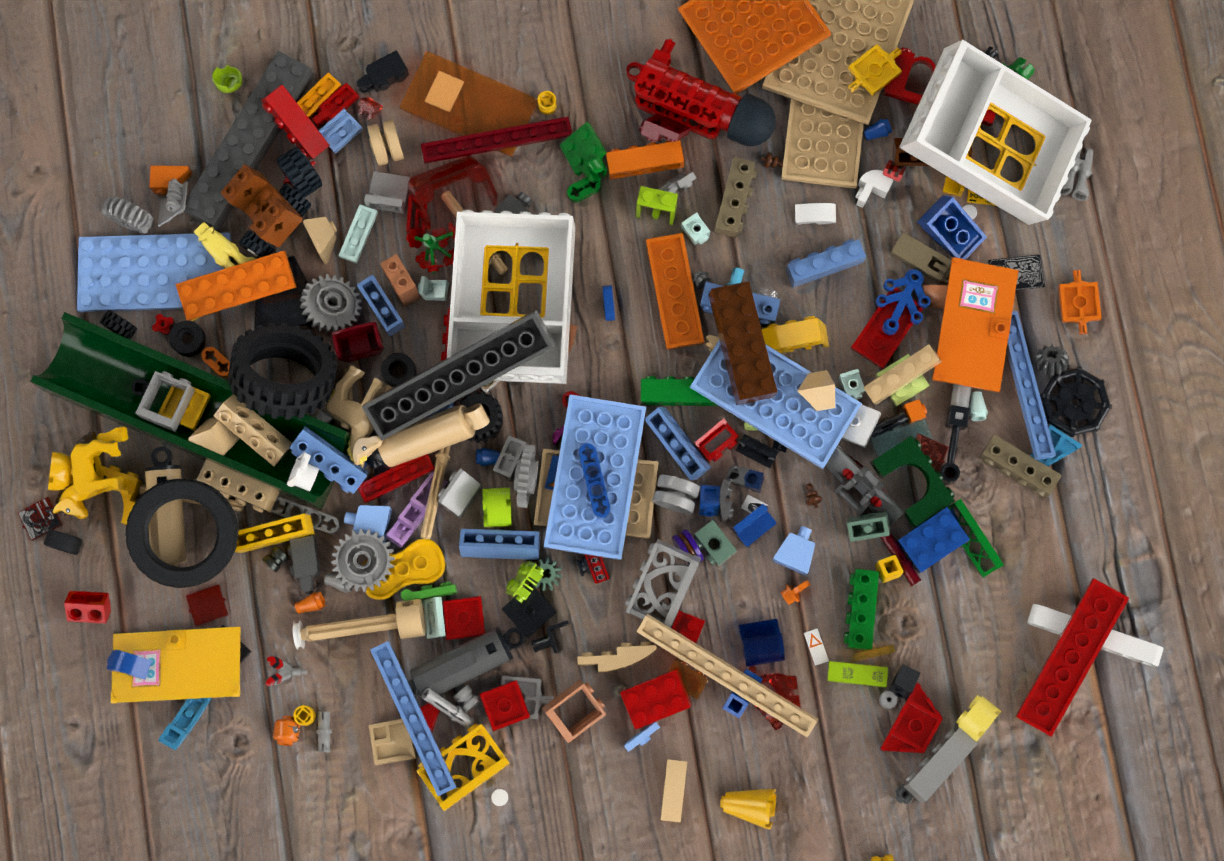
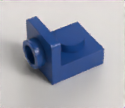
M701 485L699 515L708 517L718 516L720 486Z

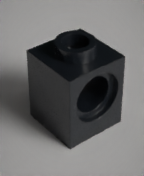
M902 664L894 677L889 691L899 698L908 699L915 688L920 672Z

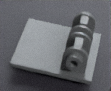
M171 179L168 182L167 195L161 198L158 227L168 223L174 216L181 214L185 210L187 181L181 184L178 180Z

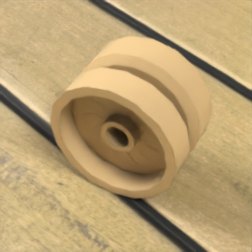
M393 119L383 122L385 134L381 133L380 127L377 124L367 126L371 149L379 166L388 164V151H390L395 162L404 159Z

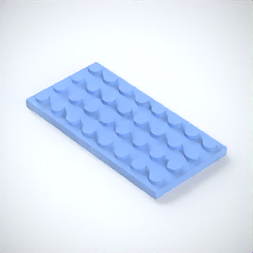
M221 233L231 241V233ZM196 234L79 237L77 311L107 312L108 309L111 311L183 309L175 284L225 268L215 263L214 258L207 252L203 244L198 241L199 237Z
M719 339L690 388L823 469L862 403L835 387V408L816 411L797 391L808 373L812 372L766 345L777 394L774 398L736 406Z
M577 395L569 396L544 548L617 560L622 559L646 412L645 406ZM587 443L592 444L596 448L610 504V514L603 519L597 518L593 513L579 457L580 447ZM585 448V452L582 453V455L587 456L588 462H584V465L596 462V460L591 461V453L593 451H589V448ZM591 466L587 469V474L590 477H594L598 474V469ZM595 485L592 487L591 492L593 495L599 496L603 489L601 486ZM605 497L593 500L594 503L598 501L599 508L596 511L604 514L607 507H603L601 500H605Z

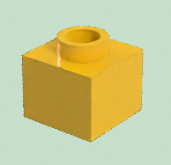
M896 555L879 560L875 564L882 583L899 578L903 574V569Z

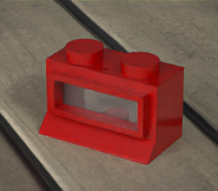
M723 418L694 443V446L708 463L711 461L717 462L723 456V451L727 448L731 450L738 444L736 440H738L739 436Z

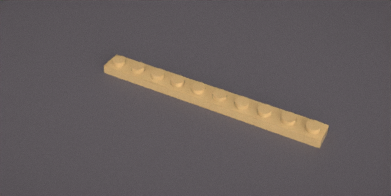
M647 614L639 626L637 633L808 738L818 718L651 615Z

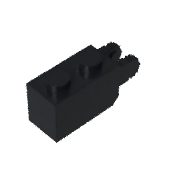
M396 50L367 65V74L356 82L358 90L362 94L374 89L376 92L385 91L390 85L404 81L409 76V72Z

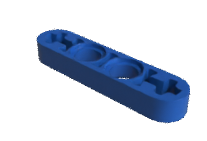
M583 444L579 449V457L592 510L597 518L603 519L610 514V504L597 451L592 444ZM585 448L593 451L591 453V461L596 460V462L584 465V462H588L587 456L582 455L585 452ZM591 466L598 469V474L594 477H590L587 474V469ZM595 485H599L603 489L599 496H595L591 492L592 487ZM605 497V500L601 501L603 507H607V509L604 511V514H601L599 511H596L599 508L598 501L594 503L593 500Z

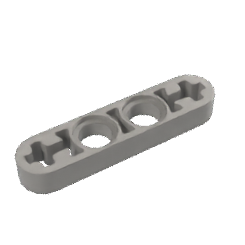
M277 497L275 503L280 501L279 504L287 507L286 514H283L285 512L283 509L277 508L276 511L274 507L271 509L273 514L288 518L291 517L290 510L293 507H298L300 514L311 515L314 513L318 515L317 523L313 524L314 529L331 535L336 534L340 530L341 525L337 518L281 497ZM323 517H325V522L331 523L333 520L336 525L331 530H328L329 527L322 524L321 528L319 526L322 523Z

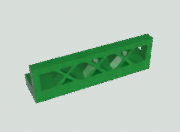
M959 499L948 506L949 510L955 507L959 512L958 523L968 526L970 529V540L967 545L964 543L962 547L982 578L1004 566L963 501ZM970 541L980 544V554L971 553L969 550ZM981 558L989 559L993 567L984 572L980 567Z

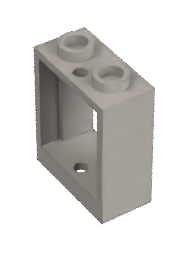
M155 371L135 414L143 420L176 432L195 389L191 386V382L186 379L180 378V380H177L168 372L162 371V373ZM162 382L185 391L172 419L149 411Z

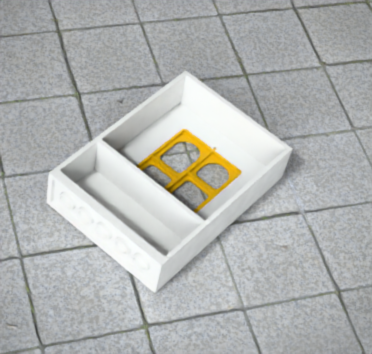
M961 40L944 48L899 148L1030 225L1048 220L1052 216L1053 207L1061 196L1060 191L1068 180L1067 175L1075 164L1074 159L1083 146L1082 141L1090 130L1089 125L1092 120L971 44ZM988 109L1004 118V124L997 138H994L980 128ZM1012 124L1033 137L1035 148L1031 154L1023 155L1005 144V138ZM976 136L1000 151L992 170L968 156V151ZM1007 156L1017 160L1023 167V175L1018 182L1008 181L1000 175Z
M472 210L457 212L447 358L527 315L517 312L519 285L521 283L541 284L542 302L539 315L553 338L555 346L493 381L567 383L576 228L573 216L567 213L551 215L547 212H541L539 215H533L530 212L512 214L510 211L493 213L489 210H483L481 213ZM497 251H505L512 257V277L509 284L488 282L489 260L492 254ZM535 252L542 256L544 269L541 276L520 274V262L525 254ZM489 291L510 293L508 313L486 312V298Z

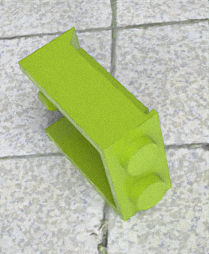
M641 186L636 204V218H640L642 207L645 206L653 208L652 218L655 220L659 219L661 210L670 212L669 225H673L677 210L678 194Z

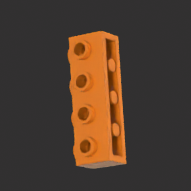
M667 140L661 144L652 142L643 147L634 145L624 150L612 149L606 153L610 180L684 168V157L680 140L675 142Z

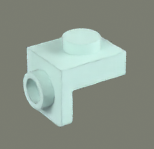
M421 276V281L418 283V292L425 300L447 301L449 288L447 280H429L426 276Z

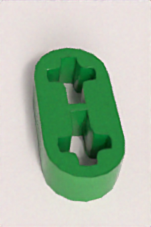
M586 178L570 185L567 189L568 199L571 202L577 203L598 193L601 188L600 180L593 182L596 183V188L594 189L588 187L590 181ZM572 190L580 191L579 196L572 195Z

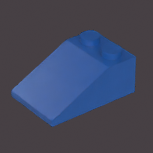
M942 195L917 221L923 230L952 257L966 260L987 238L953 196Z

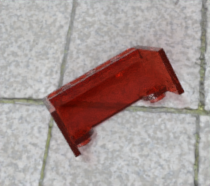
M465 156L413 176L408 181V190L427 232L431 231V220L424 205L433 200L434 190L469 177L474 183L483 182L492 205H497L498 194L486 168L474 156Z

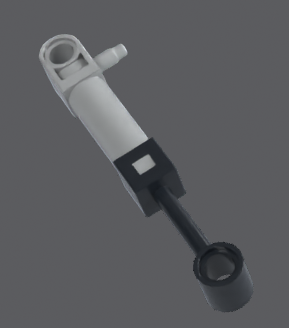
M953 384L951 403L948 408L945 427L952 428L947 463L939 470L944 479L942 482L945 485L953 484L960 476V469L955 464L959 431L965 430L968 426L970 413L969 402L972 387ZM945 470H951L953 478H947Z

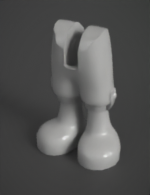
M1086 148L1082 159H1079L1081 150L1077 153L1074 159L1075 164L1067 175L1068 180L1060 191L1061 195H1068L1072 192L1074 177L1078 173V180L1072 197L1079 201H1086L1088 199L1089 190L1086 187V179L1092 174L1091 165L1093 159V149Z

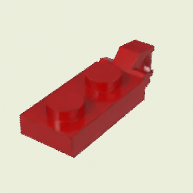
M345 83L319 106V109L316 111L318 114L312 119L313 123L320 128L343 109H348L360 96L348 83Z

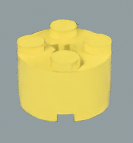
M978 695L968 707L971 710L969 712L965 710L956 722L958 728L960 727L976 742L1002 712L985 697Z

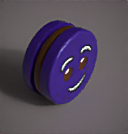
M684 529L678 535L672 536V541L676 548L691 555L701 557L700 562L704 560L697 543L688 530ZM683 560L686 565L690 564L689 562Z

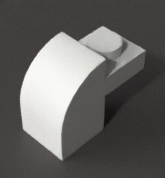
M881 170L866 172L860 178L857 185L860 189L855 197L858 199L856 205L863 208L871 192L885 199L894 180L884 176Z

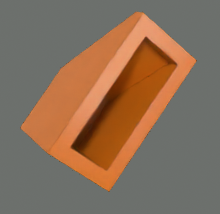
M151 166L149 188L156 195H167L168 182L171 179H176L179 183L183 184L192 176V171L189 166Z

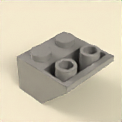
M460 468L458 472L454 471L451 475L448 487H443L438 494V502L441 507L459 519L462 518L482 489V485Z

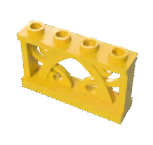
M477 723L467 729L469 733L464 737L459 735L451 741L452 745L450 747L439 749L443 758L447 756L445 763L450 773L456 755L476 757L471 767L474 779L470 781L465 776L453 775V780L460 779L462 785L459 788L456 787L446 792L447 799L443 800L441 795L437 796L423 763L421 762L418 765L419 769L416 772L443 811H446L510 764L483 724L479 726ZM480 735L485 738L486 745L482 752L477 751L480 748V741L477 745L472 744V739L475 736ZM466 742L467 748H458ZM490 745L500 758L498 762L485 754ZM481 759L483 761L479 765H483L484 770L479 772L476 770V765Z

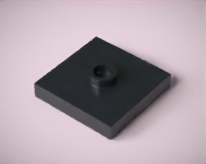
M531 583L528 586L534 590L531 591L527 587L525 588L531 592L526 601L523 600L521 603L515 599L517 597L515 596L502 608L504 613L525 634L527 639L557 613Z

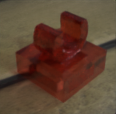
M369 97L361 98L358 106L361 107L358 114L363 115L367 111V120H372L375 114L381 112L383 106Z

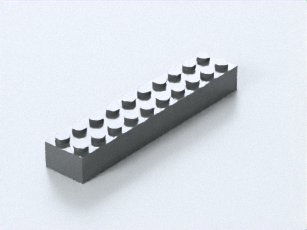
M277 51L186 199V208L183 212L187 216L200 223L205 222L209 227L213 226L214 230L219 232L234 207L220 192L244 164L257 170L281 130L276 125L274 116L265 111L261 100L283 84L293 99L298 102L314 76L310 67Z
M534 310L369 400L362 408L382 441L554 348L555 342L537 310Z

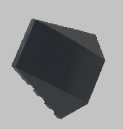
M295 256L288 257V261L297 288L256 300L254 330L258 325L267 327L268 323H274L275 325L287 323V326L290 327L308 325L310 328H315L312 327V321L306 322L308 316H303L302 313L305 309L300 308L303 303L300 301V298L303 296V289H306L305 287L308 282Z

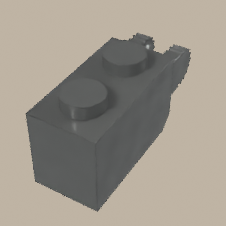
M308 536L290 539L288 554L293 560V564H290L291 575L300 581L301 590L310 594L315 590L314 578L318 577L321 573L316 538Z

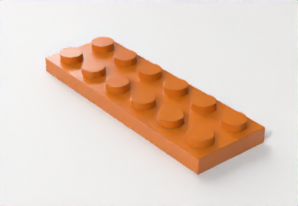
M683 233L646 239L666 350L704 344Z
M285 251L175 284L187 321L297 288Z

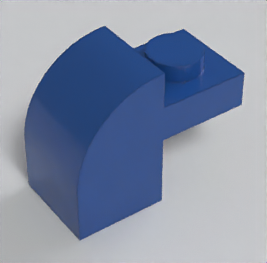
M113 650L108 657L106 669L146 680L152 661L120 650Z
M745 669L743 672L759 683L763 680V678L748 669ZM732 691L723 709L740 719L749 701Z

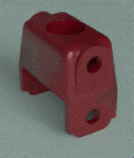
M376 322L360 324L332 332L337 357L339 360L347 363L380 355L384 349Z

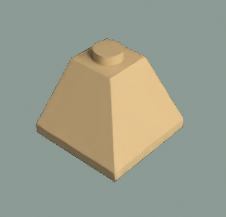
M327 217L306 219L303 223L323 263L327 264L337 240L335 235L337 229L333 221L329 222Z

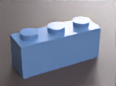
M373 275L357 284L359 291L389 337L405 328L402 319Z

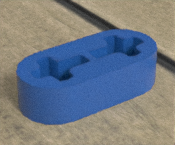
M612 285L602 286L605 320L614 321L615 311Z

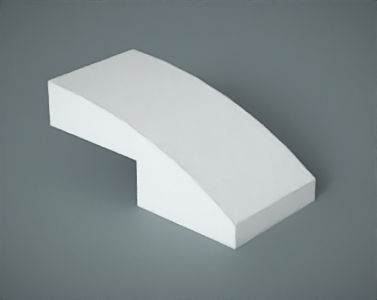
M796 204L795 223L797 225L836 223V204Z

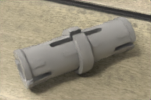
M318 712V730H316V734H318V752H331L330 734H332V730H330V712Z

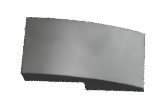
M723 479L720 490L719 505L720 517L723 523H726L727 519L731 520L734 508H731L732 502L725 500V498L730 499L733 489L729 487L731 481Z

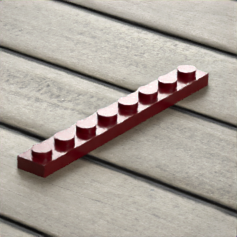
M568 116L422 143L421 150L424 164L566 138L572 134Z

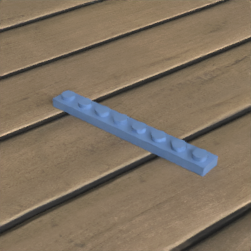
M1012 311L1006 352L1035 460L1053 458L1056 454L1018 311Z
M387 641L370 649L437 796L456 788L457 786L390 642Z

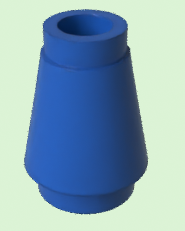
M880 119L863 130L868 141L889 136L888 134L892 133V129L888 119Z
M483 447L477 449L476 464H480V466L495 465L501 452Z

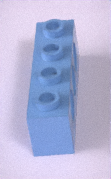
M658 407L644 419L690 481L697 480L711 469L710 465L666 407Z

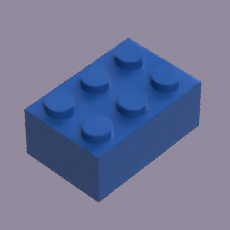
M946 507L900 538L897 542L910 561H912L917 571L922 573L970 539L948 507Z

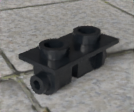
M744 434L736 449L737 452L768 468H771L779 452Z

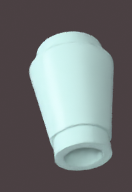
M972 392L969 416L972 421L986 420L988 411L982 392Z

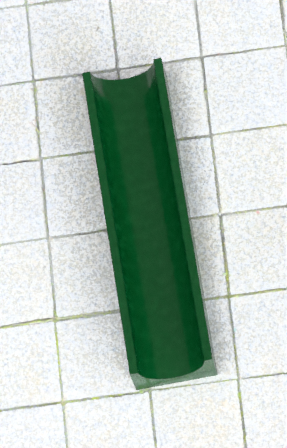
M64 312L61 318L64 330L59 349L48 368L40 375H33L30 381L32 384L46 393L200 459L209 460L274 487L282 494L322 510L335 480L333 482L324 477V473L319 470L310 492L297 486H288L287 482L297 459L291 453V449L273 466L241 439L224 456L188 441L189 437L207 419L214 417L222 403L233 395L228 381ZM155 371L159 373L165 371L172 374L174 379L180 380V378L190 381L192 387L209 393L211 398L195 431L179 425L176 432L143 420L135 414L143 396H137L133 393L132 383L136 379H146L150 382ZM162 382L149 411L159 413L171 388L170 385ZM139 383L138 391H144L143 387H145V384ZM258 414L292 443L304 426H306L346 456L348 454L347 449L349 447L350 435L347 431L307 414L304 415V418L299 419L297 416H291L289 420H285V417L277 416V419L271 418L269 414H264V416Z

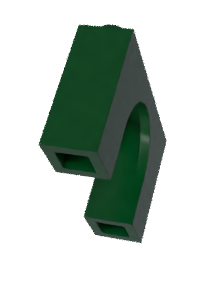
M910 436L871 461L870 464L880 479L898 467L905 465L914 466L924 474L927 483L924 496L905 509L903 513L914 528L955 502V500L953 499L954 493L943 484L942 481L944 479L938 470L935 471L931 466L933 462L927 454L924 455L920 448L922 446L918 439H913Z

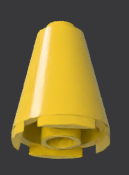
M776 789L726 792L725 796H721L720 807L727 814L762 828L771 829L773 822L769 820L770 817L775 815L776 794L774 793Z

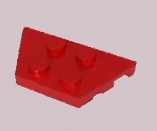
M916 683L912 694L906 699L880 747L881 751L925 753L943 718L938 710L935 709L932 701L927 697L919 683Z

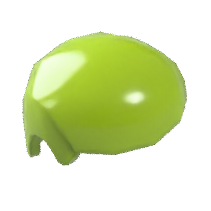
M226 65L223 69L217 67L212 73L213 83L223 93L235 92L243 83L241 72L229 65Z

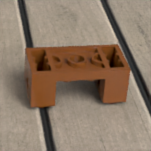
M246 164L240 168L220 192L231 205L243 210L254 222L251 228L261 239L277 247L282 245L303 220L300 214L262 173Z

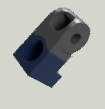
M730 466L726 480L731 481L730 484L760 493L765 476L762 472Z

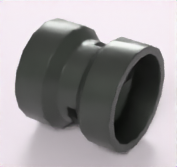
M275 545L272 548V552L262 560L274 572H277L281 564L286 563L290 558Z

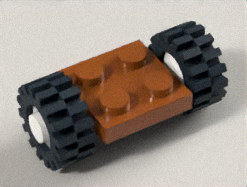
M286 184L279 190V193L301 217L312 206L304 196ZM251 224L248 227L250 230L239 241L240 245L254 257H257V259L274 254L276 252L275 249L256 235L255 231L251 228Z

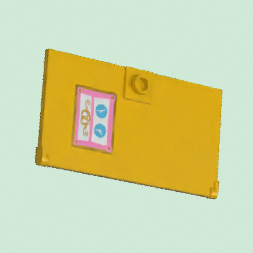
M241 627L113 634V650L134 654L152 662L146 680L112 671L111 703L240 697Z

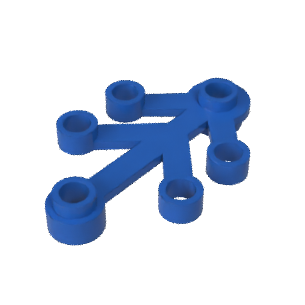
M911 269L907 271L904 278L897 280L887 279L884 282L883 288L887 292L893 291L896 287L906 285L902 292L888 296L881 294L876 299V305L881 308L887 304L899 301L891 318L887 319L882 326L885 334L894 335L898 331V320L905 305H907L911 315L910 320L913 324H919L922 321L923 315L917 311L911 296L914 289L919 299L918 306L923 309L927 308L931 302L922 289L921 284L924 277L920 271ZM911 276H915L917 280H913ZM887 283H891L893 287H888ZM879 299H884L885 303H881ZM921 300H925L927 304H923ZM914 316H918L920 320L914 319ZM889 323L894 324L895 327H894V328L890 327V326H889Z

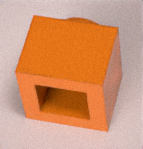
M919 399L909 402L902 407L908 418L909 426L926 418L927 409L924 403L921 404Z

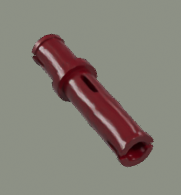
M891 531L889 536L880 537L892 556L896 555L910 586L912 587L920 582L921 578L914 570L912 561L909 562L891 534Z

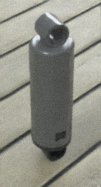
M497 627L411 669L410 675L412 679L408 680V683L412 687L415 698L418 695L421 697L427 688L441 695L514 659L511 650L518 649L524 645L525 634L518 628H511L505 634H502L500 628ZM513 633H518L521 637L520 641L516 644L510 642V636Z

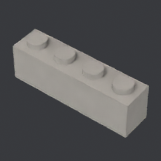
M960 727L955 730L951 728L944 736L946 740L942 744L939 742L931 750L933 754L930 758L926 756L919 763L920 769L916 773L912 771L906 777L907 783L904 787L920 803L926 802L978 744Z

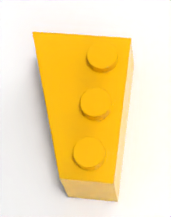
M815 316L805 317L803 321L799 322L797 320H789L784 325L779 326L778 324L767 325V328L762 329L765 344L779 353L793 352L794 349L804 347L805 350L812 349L811 346L823 344V348L829 347L826 325L820 319L815 318Z

